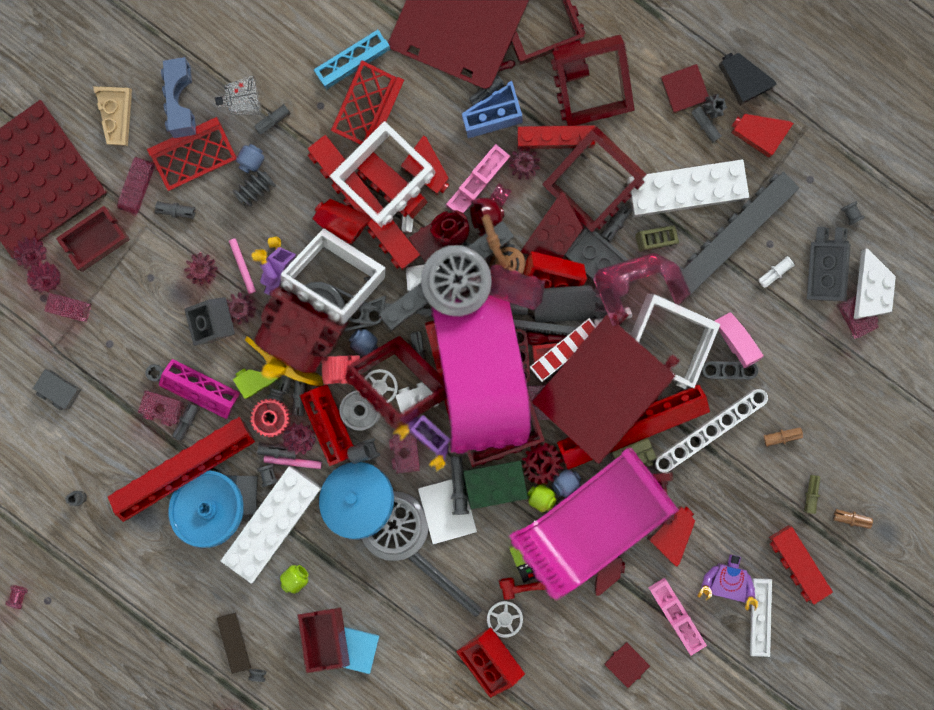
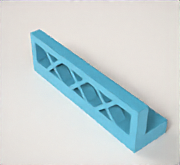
M376 30L318 66L314 71L327 90L356 72L361 60L367 63L372 62L388 52L390 45L383 38L380 31ZM378 36L381 42L374 47H369L370 40ZM355 49H366L365 52L359 55L358 57H353ZM339 59H349L348 63L342 67H337ZM325 68L333 69V72L324 78L320 73Z

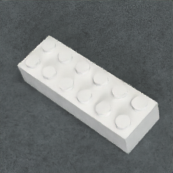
M743 159L647 174L643 178L645 183L638 190L634 188L630 192L632 194L630 204L633 217L737 202L749 198ZM629 177L627 184L629 185L635 178Z
M289 466L221 559V562L251 584L255 582L318 495L321 487L294 467Z

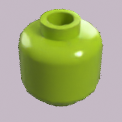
M544 484L536 487L532 486L527 494L529 505L541 513L549 512L554 507L557 498H555V492Z
M301 565L289 566L280 576L281 588L287 593L296 594L308 584L309 575L306 569Z

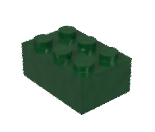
M521 460L464 470L471 509L528 499Z

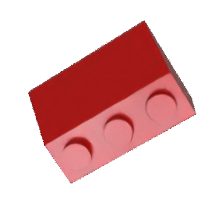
M531 251L526 260L525 271L521 277L518 292L520 295L534 298V289L584 286L587 280L585 266L581 263Z
M491 627L478 634L456 651L490 698L513 687L525 675L520 665Z

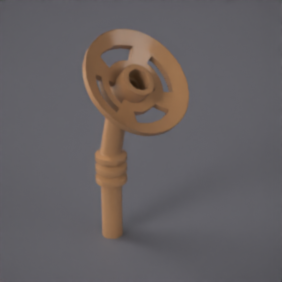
M485 215L482 219L488 235L486 239L489 248L494 253L489 265L491 276L499 284H513L524 274L525 258L516 248L505 247L500 249L501 244L498 235L494 232L490 216ZM504 252H513L510 256H503L502 254ZM517 258L519 259V269H518V271H516V268H517V261H516V259H517ZM501 274L512 275L509 279H500Z

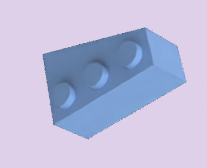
M512 81L499 91L493 92L487 99L481 100L462 113V120L468 138L523 123L522 112Z

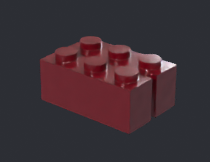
M105 206L56 238L65 253L70 254L68 257L76 269L84 272L130 240L123 228L117 224L119 222L110 209Z
M341 607L298 615L306 673L343 668L350 665Z

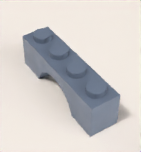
M185 57L163 61L161 76L165 83V86H162L164 97H166V103H164V111L168 119L165 121L166 130L171 133L173 138L196 135L195 116L190 109L179 105L181 91L192 83L191 66Z

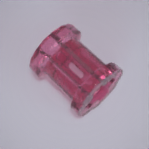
M11 585L10 589L12 591L5 605L15 609H22V601L28 589Z

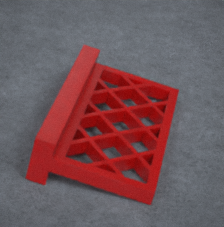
M361 60L330 131L361 145L384 121H387L404 79L395 77ZM363 66L370 69L373 76L364 81L361 75ZM384 76L390 80L387 87L380 89L377 78ZM374 79L377 90L368 93L364 82ZM361 84L365 95L355 98L353 89L356 85ZM378 92L381 101L378 105L373 106L369 95ZM366 97L370 108L360 111L357 100ZM354 101L357 112L348 115L345 107L347 103ZM371 110L373 119L365 124L361 113ZM358 114L362 125L352 128L349 117ZM346 119L350 130L342 132L336 129L339 121ZM364 128L366 135L363 141L356 138L354 130Z
M218 117L196 126V135L179 138L172 137L147 149L168 191L236 160V155ZM218 129L222 135L220 144L209 140L211 133ZM208 134L207 139L202 138L203 136ZM197 139L206 141L202 152L192 149L193 143ZM191 142L190 147L184 146ZM208 142L219 146L215 157L205 153ZM221 147L228 149L232 156L227 160L217 158ZM177 148L189 149L185 160L175 157ZM191 151L201 154L198 165L187 161ZM162 155L171 157L168 168L160 166L157 158ZM204 155L214 159L212 167L205 168L200 166ZM173 159L184 162L181 173L170 169ZM186 163L197 167L194 175L188 176L183 174ZM169 171L179 175L177 183L171 186L167 180ZM182 176L187 177L186 179L180 181Z

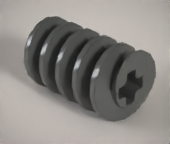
M256 170L258 177L250 175L252 182L245 179L246 187L239 184L240 192L235 189L232 190L233 194L245 208V204L250 207L252 206L251 199L256 202L259 201L257 194L262 197L264 196L263 189L270 192L269 184L276 187V184L265 171Z

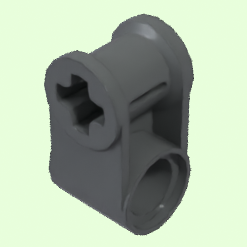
M375 438L348 448L349 460L356 464L381 456L374 444Z

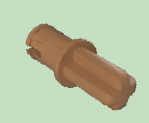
M801 428L785 431L781 429L780 432L763 436L765 445L768 447L802 439L803 432Z
M835 509L833 521L847 523L851 527L855 525L871 529L873 525V519L870 517L858 515L854 511L850 513Z

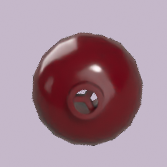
M479 198L471 201V203H474V207H470L471 220L474 229H479L480 232L477 234L480 237L487 233L482 219L483 216H490L493 228L503 221L505 216L504 210L493 199Z
M454 210L455 213L445 211L434 218L430 231L439 245L443 247L460 246L467 240L470 229L464 213L458 210Z

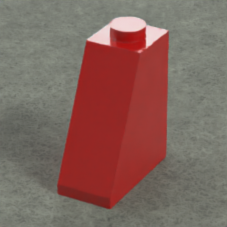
M744 114L741 118L737 117L733 122L732 127L734 129L731 133L770 158L794 123L786 120Z
M423 135L414 147V150L434 168L436 172L430 183H425L424 186L438 196L440 192L443 194L449 187V178L427 137ZM410 154L401 164V169L413 178L424 169Z
M332 199L325 203H319L314 210L316 213L312 218L322 228L349 245H352L358 239L371 220L369 215Z
M681 506L678 507L679 511L674 514L677 515V519L672 520V524L660 525L647 538L676 567L681 562L696 521L692 517L694 513L688 507L683 508Z

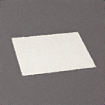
M452 479L418 489L433 544L477 532L468 498L466 500L469 514L452 515L454 511L453 499H451L453 494Z

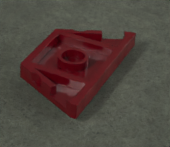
M562 191L537 226L520 251L522 254H530L531 251L563 258L584 227L577 218L576 212L570 205L565 192Z

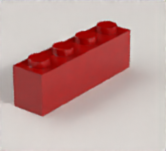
M595 125L518 127L517 149L576 148L587 134L595 128ZM595 140L590 144L588 148H594Z
M374 152L357 168L358 172L356 174L364 181L368 179L371 182L370 186L377 193L379 191L384 193L385 196L383 198L388 203L409 184ZM419 193L416 197H411L406 202V207L399 213L404 217L408 215L413 219L428 202Z
M788 525L769 537L771 540L769 544L772 550L780 554L782 558L780 559L781 564L792 573L790 578L796 586H800L802 589L800 594L806 602L809 601L814 605L833 593L792 526Z

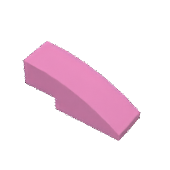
M731 312L715 320V322L720 324L719 332L732 353L736 354L744 369L762 359L763 354Z

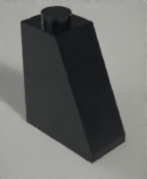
M729 53L722 57L723 61H721L719 67L739 105L767 92L777 85L775 80L740 53L735 55Z

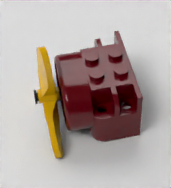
M280 285L270 293L272 296L264 307L261 315L262 324L254 340L246 336L245 341L266 360L267 364L261 371V375L264 377L279 378L281 375H285L296 381L314 386H322V376L315 371L323 357L327 356L336 347L349 322L346 321L342 325L339 322L332 321L328 315L317 311L313 305L301 301L296 294L286 291Z

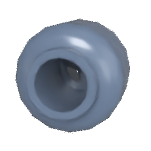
M249 144V146L244 145L236 157V162L240 164L239 169L248 174L250 171L256 172V170H259L264 161L263 151L252 144Z
M357 329L349 339V342H351L350 348L361 357L378 348L376 346L377 337L367 329Z
M570 469L560 472L559 477L554 476L552 488L558 496L567 498L580 488L581 478L576 471L572 472Z

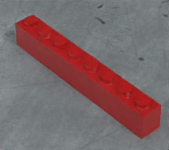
M324 135L307 148L310 152L307 156L314 164L318 162L322 167L319 171L326 179L330 178L333 181L330 175L345 159L329 138ZM355 171L344 181L377 215L384 209ZM333 181L331 186L337 194L342 193L345 199L343 201L347 206L367 214ZM371 218L367 224L369 227L367 232L373 239L378 238L381 242L378 246L385 254L389 252L393 257L390 261L397 269L401 267L404 270L421 257L393 220L380 227Z
M696 385L694 388L691 387L652 403L609 453L709 413L707 397L701 386ZM570 437L557 442L568 470L593 460Z
M238 417L220 429L215 430L207 437L197 441L189 448L182 450L174 457L164 461L156 468L149 470L141 477L131 481L123 488L116 490L108 496L114 514L121 521L125 522L255 443L248 426Z

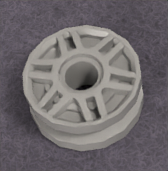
M357 390L346 395L340 404L341 419L347 427L353 430L363 431L369 429L381 417V414L376 412L372 405L360 396ZM358 405H362L364 407V414H360L358 412Z

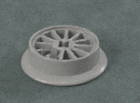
M456 245L444 247L430 256L422 270L421 287L426 300L433 308L446 315L464 316L476 311L484 304L491 290V273L486 261L476 251L468 247ZM453 257L461 259L458 270H456ZM450 259L453 272L442 263L444 260ZM464 259L471 262V264L464 271H462ZM474 265L478 272L466 275V272ZM441 266L449 276L436 273L437 267ZM454 275L457 278L461 277V285H459L458 283H453V280L455 279ZM434 276L445 278L447 281L435 284ZM475 276L480 277V283L467 280ZM448 284L449 287L440 295L436 287ZM471 285L478 287V292L476 294L474 293V289ZM452 288L453 294L450 302L443 297ZM461 288H467L470 291L468 298L460 296L459 291ZM455 295L461 303H454Z
M393 491L394 503H398V505L393 508L389 520L381 529H385V531L377 539H374L372 535L362 539L366 548L375 556L383 560L400 561L411 557L419 551L427 538L429 528L421 503L409 494ZM399 508L406 510V516L403 519H399L396 516V511ZM410 512H412L414 519L408 520ZM397 521L396 525L398 528L390 531L389 523ZM416 522L415 530L403 527L404 524ZM401 530L414 533L412 539L409 541L401 533ZM388 533L386 544L383 547L378 541ZM397 534L407 542L406 545L399 547ZM392 535H394L396 544L395 549L388 548Z

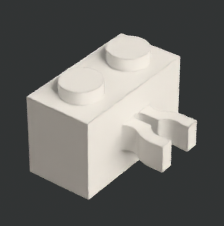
M423 382L416 384L417 388L412 390L409 387L398 390L399 394L395 396L401 413L430 396L433 392Z

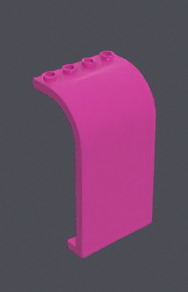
M508 293L489 295L479 309L464 316L446 315L431 306V315L434 319L451 422L450 451L461 454L467 452V450L475 449L476 451H482L489 447L503 448L506 445L520 446L527 443L530 433L528 393ZM454 299V303H461L458 299Z
M627 448L622 452V455L548 513L527 527L514 531L509 537L512 539L513 547L520 550L523 554L524 562L528 566L531 565L534 569L535 577L545 584L548 595L557 600L589 580L679 510L634 450Z

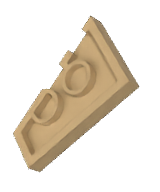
M93 87L97 95L98 109L103 120L102 126L106 143L113 146H128L132 89Z

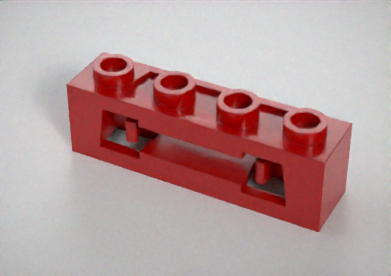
M328 384L299 395L328 465L332 466L348 459V448L354 445L341 419ZM309 402L314 403L315 408L313 409L317 411L316 414L313 413ZM329 441H330V443H331V444H329V447H330V448L332 447V449H333V451H334V453H333L332 455L330 454V451H329V449H328V447H327V444H326V443H328Z

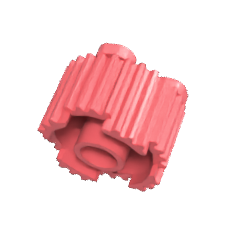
M360 355L323 357V384L348 383L345 379L347 367L359 360Z
M265 399L257 402L258 405H255L256 408L252 409L253 412H251L252 416L250 417L252 418L250 422L253 423L251 425L254 426L253 429L257 430V433H260V435H264V437H276L283 434V431H286V428L289 427L291 419L289 417L291 413H288L290 410L287 409V406H284L285 403L276 399ZM268 413L275 416L273 423L267 421Z

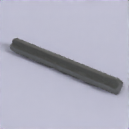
M418 552L408 558L474 617L481 613V607Z

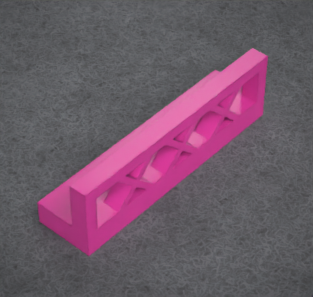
M174 359L170 361L161 374L159 386L225 419H228L232 407L240 396V392ZM172 367H175L179 369L181 373L174 374L170 372V370ZM188 377H195L198 379V382L193 383L188 380ZM211 385L215 388V391H209L205 386ZM222 394H229L233 398L229 401L223 398Z

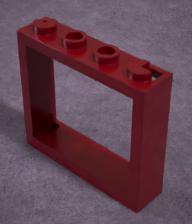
M570 0L561 1L575 36L526 55L516 31L511 45L519 65L552 53L554 51L553 47L574 40H584V34H586L583 23L579 24L577 19L579 16L578 10L575 5L572 6Z
M621 34L552 51L554 59L551 60V66L553 71L556 70L557 75L554 76V83L556 88L559 87L560 92L557 93L559 105L562 104V109L560 110L561 119L566 121L567 126H575L635 111L626 47ZM615 51L622 101L571 113L563 64Z
M597 126L587 134L542 184L557 199L563 190L556 182L594 140L635 179L595 221L568 195L566 196L570 205L574 208L577 218L591 232L596 228L600 230L607 223L605 219L608 215L614 216L620 209L618 205L621 202L625 204L632 197L630 192L634 188L638 190L645 183L643 178L647 175Z
M400 335L347 367L345 379L348 384L353 386L360 396L366 399L373 409L379 412L395 430L447 398L444 379ZM394 354L433 392V394L401 414L361 375Z
M529 393L530 419L534 431L529 433L527 443L520 446L506 445L503 448L489 447L474 453L473 450H467L472 467L479 464L484 465L493 459H502L510 453H519L527 447H536V444L545 441Z

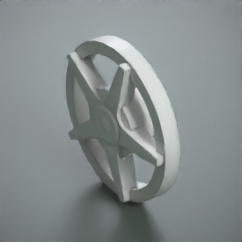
M378 369L371 371L365 376L366 380L370 378L373 382L372 387L382 397L386 391H394L392 397L387 400L388 403L395 398L398 384L393 374L386 370ZM377 372L386 373L382 380H375L371 375ZM388 375L393 379L395 389L387 386L385 381Z
M501 601L490 608L487 615V624L497 636L507 638L519 632L523 624V615L516 604L509 601ZM505 604L504 611L500 614L492 612L497 606ZM508 605L513 606L519 614L511 615L508 612ZM490 615L497 618L498 625L495 629L491 626ZM520 617L519 626L514 631L511 626L512 621ZM500 627H508L512 633L501 634L497 630Z

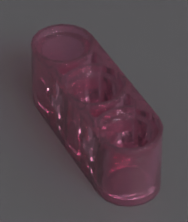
M139 157L133 159L118 200V209L134 215L138 214L154 171L155 164Z

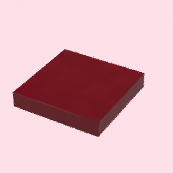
M697 64L661 77L673 113L706 102L705 98L709 96Z

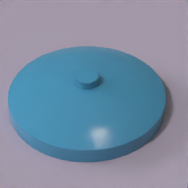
M350 462L336 468L325 480L319 496L320 513L325 524L335 534L348 539H364L376 534L389 520L394 505L393 488L387 476L377 467L365 462L356 464Z
M209 470L173 492L168 510L169 521L173 531L183 542L199 548H211L224 543L236 532L242 520L244 506L242 494L235 482L224 474Z

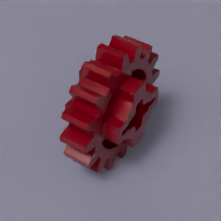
M539 443L537 448L531 447V452L525 451L528 455L527 458H522L526 462V464L522 465V468L526 469L524 475L529 476L528 480L535 481L538 485L541 482L547 485L548 480L554 482L553 477L560 476L557 471L563 470L559 463L564 461L558 458L561 452L556 451L557 448L553 445L550 446L548 443H545L544 446ZM533 470H536L537 473L539 474V476L536 475V474L533 472Z

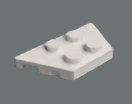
M868 249L861 251L854 319L892 312L896 276Z

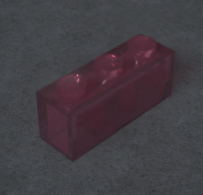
M491 265L489 267L492 279L490 296L535 310L542 303L544 281L538 280L536 277L520 274L518 271L505 269L499 265Z

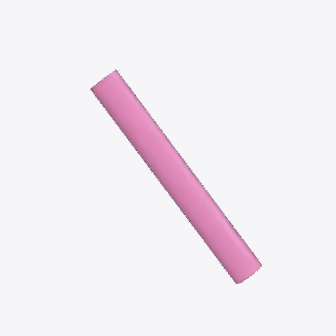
M236 238L229 240L249 294H253L256 290Z
M264 456V463L321 469L322 461L295 460L283 457L276 459L274 456Z

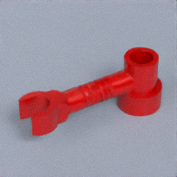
M512 577L499 580L504 600L515 598V593L546 590L547 588L540 581L515 586L514 578Z

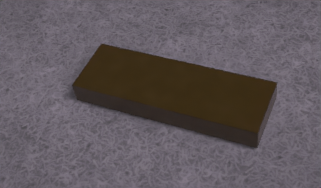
M236 612L217 617L231 673L251 669Z

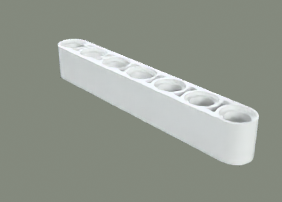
M761 389L752 390L658 455L657 459L654 460L655 469L666 473L764 406L768 401L767 393ZM757 392L762 396L760 403H756L753 399L754 394ZM740 404H744L746 406V412L744 414H740L738 412V406ZM726 414L731 418L728 425L722 423V417ZM710 425L715 428V433L712 436H708L706 433V428ZM694 436L699 438V445L697 447H692L690 444V440ZM678 447H681L684 451L681 458H677L674 455V451ZM662 458L668 461V466L665 469H661L658 464Z

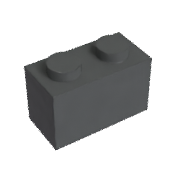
M50 369L43 371L32 388L37 391V396L44 400L48 398L53 402L52 405L59 410L70 409L81 392V389Z

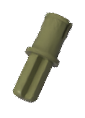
M810 475L808 492H805L804 512L816 514L818 497H820V494H818L820 476Z

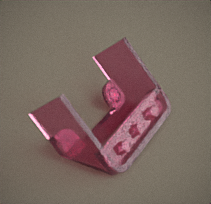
M651 253L599 269L594 275V283L612 325H617L626 316V311L619 297L625 296L629 292L630 285L628 282L660 272L666 281L675 304L680 305L687 299L691 293L679 266L657 253Z

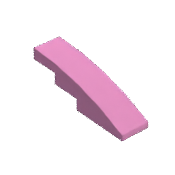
M495 144L447 202L446 207L453 213H455L454 210L465 213L472 205L471 201L481 194L510 158V155Z
M663 578L650 586V592L690 656L706 647V643L667 580Z

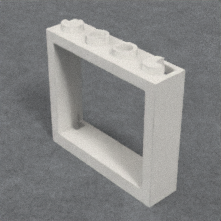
M384 121L330 177L382 227L393 220V215L397 211L400 212L406 207V202L411 197L414 198L420 193V188L425 183L431 182L436 172L423 157ZM391 136L424 169L377 215L344 181Z
M323 228L281 273V285L286 291L296 294L301 301L308 302L317 311L328 315L332 321L344 325L385 279V267ZM323 247L372 277L343 310L294 280Z
M647 294L631 332V336L639 342L654 305L705 328L685 378L676 375L673 381L677 382L676 386L683 389L687 387L694 388L720 324L655 294Z

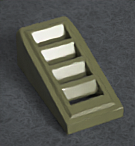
M675 225L640 231L635 234L639 252L679 244ZM666 231H669L671 241H668ZM659 233H661L663 243L660 241ZM652 234L654 236L655 244H653L652 242Z

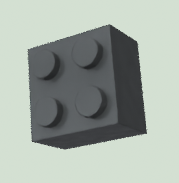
M226 297L206 300L184 309L194 346L213 343L235 335Z

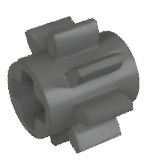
M718 94L705 98L706 102L702 105L705 111L704 114L710 115L711 119L724 115L723 111L727 108L725 98H719Z

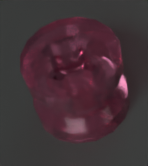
M498 183L490 199L498 202L499 206L503 207L512 190L505 189L502 184Z

